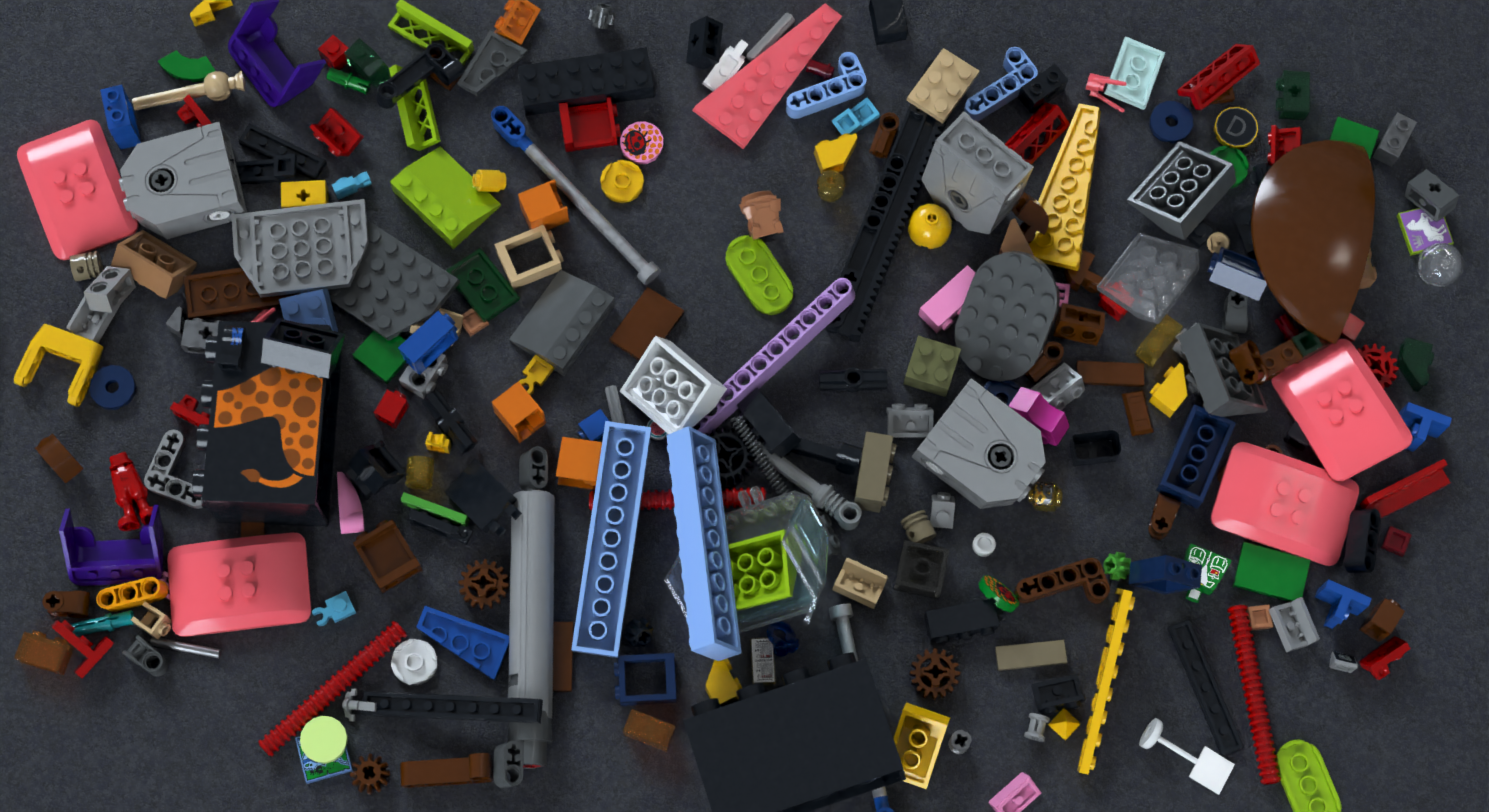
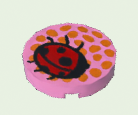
M635 122L630 124L621 135V151L624 157L633 161V163H651L658 158L663 150V136L654 124Z

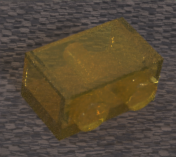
M1165 313L1140 344L1135 355L1153 368L1176 339L1183 326Z

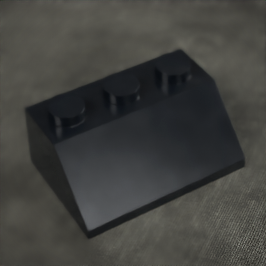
M278 318L263 338L261 363L269 364V366L274 368L290 369L295 373L303 372L314 375L317 378L329 379L336 368L345 334Z

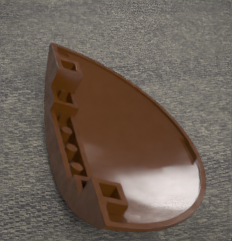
M1323 140L1303 144L1292 149L1270 167L1259 184L1254 198L1251 216V236L1258 266L1277 301L1289 315L1307 330L1324 340L1336 344L1350 315L1367 262L1374 223L1375 186L1371 162L1363 146L1344 141Z

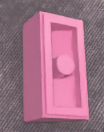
M1021 772L989 801V804L996 812H1021L1041 794V791L1030 776Z

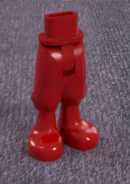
M127 452L111 456L109 458L111 463L109 469L116 495L115 502L124 510V516L119 519L118 527L121 531L139 529L141 524L134 511L133 500L138 505L142 523L144 525L149 524L153 507H150L147 502L148 488L144 487L133 461L128 458Z

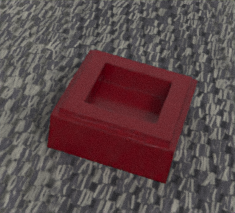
M1390 526L1381 548L1403 557L1412 535Z

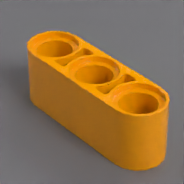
M147 577L102 589L98 593L96 601L101 608L118 612L141 606L144 601L149 604L164 599L168 594V585L157 578ZM157 584V591L152 594V586ZM135 589V597L130 600V593ZM113 595V603L108 605V599Z

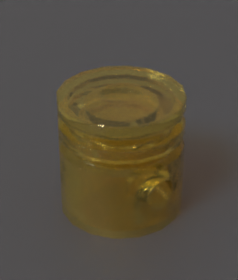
M425 456L408 457L405 486L414 489L432 488L435 460Z

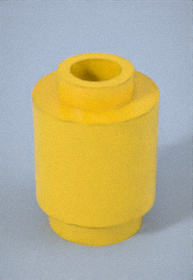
M477 170L476 174H473L472 177L473 187H476L478 192H499L506 187V174L500 172V170Z

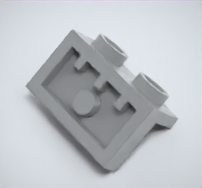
M1063 363L1032 387L1031 390L1040 392L1050 405L1061 411L1067 404L1081 396L1085 391L1082 376L1066 363Z
M918 403L914 404V407H905V404H892V407L886 408L888 414L887 435L893 436V438L927 437L933 429L934 411L931 407H928V404Z

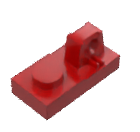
M190 95L183 98L186 104L177 111V114L185 124L195 119L199 122L196 124L197 127L202 128V126L212 124Z
M187 394L178 404L173 402L170 407L174 415L197 427L200 424H209L210 415L205 412L201 414L195 412L199 402Z
M1394 636L1358 662L1363 669L1371 672L1374 678L1381 680L1390 673L1387 664L1402 658L1404 653L1410 650L1407 641Z

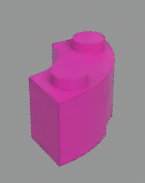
M1021 387L1009 404L1010 408L1041 430L1043 444L1049 443L1057 446L1070 427L1065 412L1050 405L1040 392Z

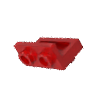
M330 108L318 124H311L310 126L314 131V137L321 142H325L329 146L328 150L337 157H349L364 138L335 108Z
M1271 125V132L1268 133V143L1271 146V153H1268L1269 166H1272L1279 158L1292 149L1302 145L1301 127L1278 129L1277 125Z

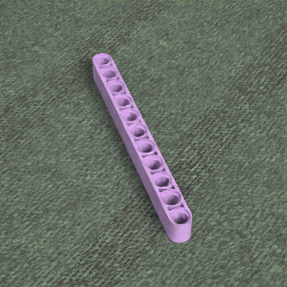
M846 278L835 280L723 384L727 390L713 409L717 410L716 414L713 416H708L707 414L695 425H700L698 431L710 435L713 429L719 427L738 409V403L756 388H761L854 301L856 296L851 282ZM843 289H848L845 294H839ZM832 304L829 309H823L825 305ZM815 319L814 323L807 324L809 320ZM799 334L798 338L790 339L793 335ZM777 350H783L780 354L774 355ZM766 365L763 370H758L759 366ZM750 380L747 385H741L743 381ZM733 395L731 400L725 401L727 396Z

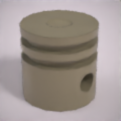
M94 251V254L89 252L88 254L83 253L70 256L71 271L76 282L92 279V276L97 278L103 271L102 260L98 251Z
M925 510L917 511L900 522L901 525H904L903 529L906 530L905 533L912 547L924 544L937 535L930 520H928V515H925Z

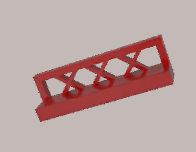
M1235 44L1177 89L1178 95L1190 97L1195 110H1203L1260 65L1253 45Z
M1044 103L1005 145L1020 155L1024 161L1032 165L1070 126V123L1058 105ZM1058 117L1062 124L1056 130L1052 129L1053 121ZM1042 132H1046L1045 141L1042 144H1038L1039 135ZM1032 147L1031 155L1024 159L1025 149Z
M1442 459L1366 497L1360 503L1361 508L1377 509L1382 519L1449 485L1451 482L1443 470L1448 465L1446 460Z

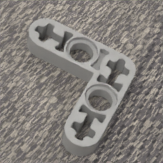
M169 430L161 440L145 475L144 484L152 493L189 507L200 509L202 508L201 500H197L194 503V499L187 495V491L193 494L192 484L171 476L185 446V438L178 430ZM177 436L179 443L173 444L171 449L175 453L172 454L168 451L171 447L169 439H174ZM162 456H169L171 458L170 464L166 467L159 465V459ZM158 477L161 483L166 484L165 491H163L164 487L159 484H155L152 487L153 485L150 480H155ZM174 484L182 486V491L178 495L170 493V488Z

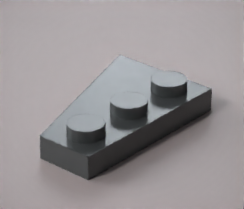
M490 30L467 66L465 73L459 79L458 86L476 96L479 95L526 56L528 50Z

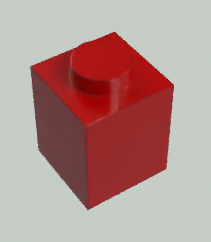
M334 34L318 48L321 60L324 59L330 68L341 70L352 59L349 48Z

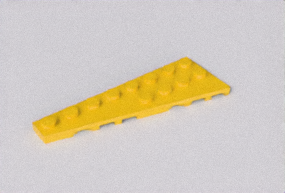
M1079 103L1038 200L1048 215L1049 225L1045 235L1039 231L1036 232L1035 238L1029 243V246L1034 256L1045 264L1075 271L1079 270L1101 114L1099 107Z
M1116 588L1115 594L1119 595L1118 602L1114 603L1111 610V620L1114 623L1109 625L1106 633L1105 642L1109 643V646L1104 647L1096 680L1099 691L1095 693L1091 703L1093 716L1089 717L1086 726V734L1088 736L1087 739H1084L1077 768L1079 773L1088 775L1089 770H1094L1096 756H1093L1095 747L1100 746L1102 734L1099 733L1101 724H1105L1108 712L1104 708L1106 701L1110 702L1113 688H1110L1112 678L1116 679L1119 667L1115 663L1117 655L1121 656L1124 648V642H1121L1122 634L1128 631L1130 620L1126 618L1128 610L1132 611L1135 602L1132 591Z

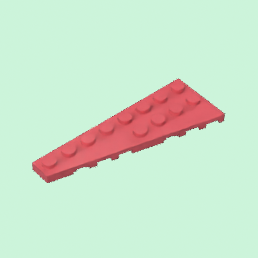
M826 3L700 101L692 111L744 149L841 19L842 15Z

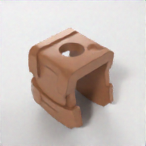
M758 191L741 198L742 201L739 207L748 220V232L753 240L775 233H783V227L779 220L781 198L777 199V195H773L771 191Z

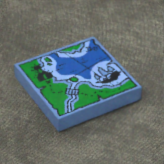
M300 736L295 738L307 784L353 771L347 745L342 756L333 762L324 764L309 759L302 751Z

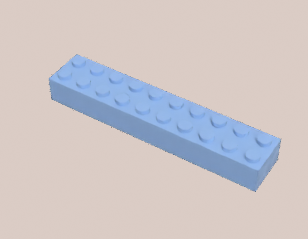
M605 421L571 649L573 652L615 658L619 656L651 438V427Z
M688 426L667 435V451L669 453V471L672 478V494L675 504L674 514L677 522L676 533L679 539V557L682 565L681 577L684 583V601L687 609L686 621L689 627V645L691 651L716 661H721L741 654L742 651L716 440Z

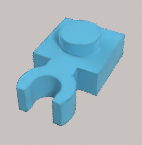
M366 171L360 173L355 178L352 176L348 178L342 177L332 184V187L339 200L358 192L359 188L367 187L372 183Z
M346 591L325 600L326 608L318 607L312 610L314 616L319 613L323 614V619L317 621L318 626L326 625L330 618H333L336 623L356 613Z

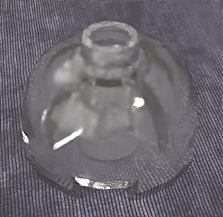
M1432 244L1426 247L1418 257L1420 258L1418 273L1422 280L1431 286L1445 287L1454 283L1461 276L1464 269L1462 254L1451 244Z

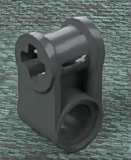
M1233 290L1224 300L1222 330L1232 333H1246L1248 326L1247 296ZM1233 298H1235L1236 302L1239 303L1238 305H1236L1235 301L1232 300Z
M137 635L135 642L127 651L124 650L122 653L155 677L164 675L168 670L167 660L154 650L149 643ZM156 659H160L159 666L151 669V663Z

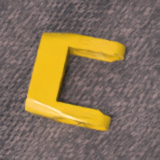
M43 324L31 340L14 376V384L25 387L28 383L32 382L45 352L52 353L80 364L68 390V404L79 407L90 387L92 377L97 372L103 346L57 327Z

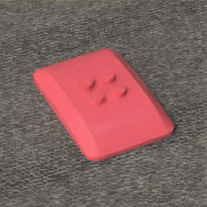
M86 120L20 146L17 151V158L56 258L59 260H69L72 255L87 253L136 233L139 227L138 221L132 218L130 211H126L123 202L126 194L125 191L121 190L119 184L121 176L102 127L97 121Z
M1339 339L1336 344L1331 343L1311 353L1298 364L1290 365L1284 372L1272 378V386L1293 420L1299 424L1309 445L1328 475L1335 481L1347 480L1406 449L1412 443V434L1360 353L1347 339Z
M1239 442L1230 451L1210 519L1214 527L1309 559L1324 566H1332L1340 558L1349 528L1350 515L1355 509L1358 499L1359 486L1352 479L1335 481L1328 475L1325 469L1250 443Z
M299 533L250 536L181 545L172 548L168 553L171 623L173 631L180 637L306 622L311 616L307 547L305 538Z

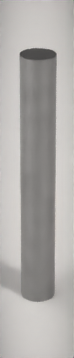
M152 636L150 641L151 646L218 659L221 654V649L164 638L157 640Z

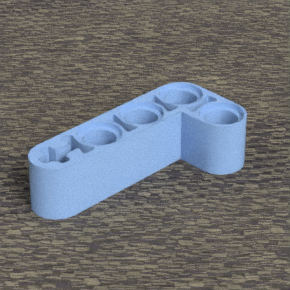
M1011 47L1007 50L1003 62V67L1008 73L1007 75L966 101L964 111L974 121L979 122L1017 98L1021 87L1037 76L1038 72L1035 65L1021 48ZM1010 58H1016L1019 62H1012ZM1027 74L1031 79H1025L1022 75ZM1010 85V86H1012L1014 89H1013V90H1008V89H1006L1004 86ZM992 96L996 101H990L987 97Z
M852 52L841 54L838 62V77L790 94L786 101L787 115L793 119H799L861 96L865 91L867 79L857 56ZM850 63L853 66L848 68L845 67L843 64ZM856 81L859 82L861 85L854 86L851 83ZM839 89L841 92L836 94L833 93L831 90ZM818 96L821 100L814 101L811 97Z

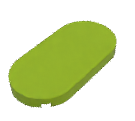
M747 235L735 238L729 244L726 251L725 260L729 271L756 310L767 315L782 313L790 306L793 299L791 281L761 239L753 240L752 237Z
M1300 739L1285 743L1278 750L1275 761L1279 764L1277 766V769L1280 770L1278 776L1282 779L1281 784L1293 812H1341V801L1319 750L1314 745Z

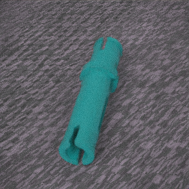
M132 610L113 615L107 613L104 617L70 625L75 628L72 633L77 637L105 630L111 632L115 628L134 625L131 621L134 614Z

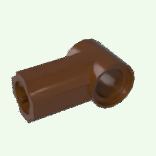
M888 112L880 118L879 126L869 153L875 157L886 159L888 157L899 127V118L896 114ZM891 122L894 127L886 128L884 123Z
M1055 341L1047 343L1039 359L1025 373V376L1036 384L1046 373L1061 362L1064 353L1063 346ZM1049 350H1055L1057 351L1059 356L1056 358H1051L1050 356H1048L1047 352Z

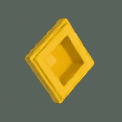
M1063 708L1048 725L1061 738L1066 740L1081 723Z

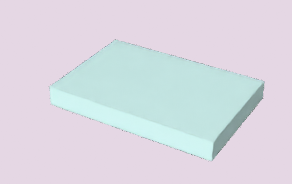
M1125 36L1109 79L1124 81L1127 85L1107 84L1104 94L1144 110L1165 52Z

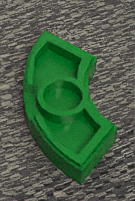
M177 50L158 60L159 65L169 75L192 82H202L209 73L216 71L206 56L199 59H189L182 56Z

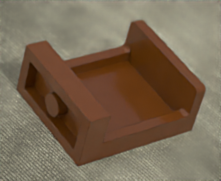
M393 519L380 522L375 530L358 535L356 541L353 542L382 593L422 571L418 560Z

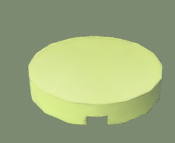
M329 716L313 718L304 726L300 736L301 748L305 755L315 762L324 764L333 762L342 756L348 742L344 726L340 721Z

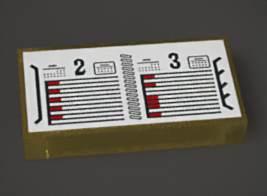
M773 637L750 638L752 685L757 683H763L764 685L776 684Z

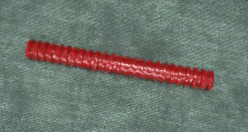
M747 487V490H743V488H739V490H736V488H732V490L725 488V490H722L723 505L726 508H729V506H733V508H736V506H740V508L747 506V508H750L753 505L754 508H757L758 505L764 508L766 505V490L764 487L758 490L757 487H754V490H750V487ZM657 489L654 492L647 490V492L642 493L640 510H644V508H647V510H651V508L655 510L662 508V510H665V507H669V510H672V507H675L672 489L666 492L664 489L661 492H658ZM590 491L589 493L590 511H592L595 494L593 491Z
M1235 605L1229 607L1227 612L1230 613L1228 618L1232 621L1230 627H1233L1231 633L1234 634L1233 641L1236 642L1234 648H1237V651H1235V654L1238 655L1237 662H1240L1238 669H1241L1239 675L1243 678L1241 683H1244L1242 690L1245 693L1243 695L1247 698L1245 704L1248 705L1246 711L1249 712L1248 719H1251L1249 726H1252L1250 732L1254 735L1252 736V740L1255 741L1253 747L1256 748L1255 755H1258L1256 762H1259L1257 768L1261 771L1259 773V776L1262 777L1260 783L1263 785L1274 784L1282 779L1278 776L1280 770L1277 769V766L1279 764L1275 761L1277 759V755H1274L1276 749L1272 746L1274 745V741L1271 740L1273 734L1270 733L1272 728L1268 725L1270 719H1267L1269 713L1265 710L1267 705H1264L1266 698L1263 697L1265 692L1261 689L1263 684L1260 683V680H1262V677L1259 676L1260 669H1257L1259 662H1256L1258 657L1254 653L1256 648H1253L1255 641H1252V638L1254 636L1250 633L1252 631V627H1249L1251 621L1247 618L1249 617V613L1246 612L1248 606Z
M392 621V625L390 627L387 626L386 631H381L379 637L376 635L375 640L369 642V646L365 645L364 650L358 652V656L354 655L352 661L348 660V664L346 666L343 665L341 671L337 670V674L335 676L332 675L331 680H326L324 686L320 685V689L315 690L313 696L310 694L308 696L309 699L303 701V705L299 704L297 706L298 709L296 711L293 709L292 714H288L285 721L282 719L280 725H275L276 729H271L269 735L265 734L264 739L258 741L261 748L269 756H274V751L278 752L281 745L284 747L285 742H289L292 735L295 737L297 731H302V726H305L314 716L317 717L320 710L323 712L324 707H328L330 701L334 702L336 696L340 697V693L342 691L345 692L347 686L351 687V683L353 681L356 682L358 676L362 677L364 671L368 672V668L370 666L373 667L375 661L379 662V658L384 657L386 651L389 653L391 651L390 648L396 646V642L400 643L402 637L406 638L407 633L397 622Z

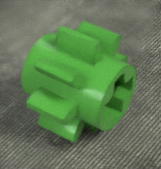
M1116 552V554L1109 553V557L1104 561V573L1110 575L1111 580L1127 579V575L1130 574L1131 558H1125V553Z

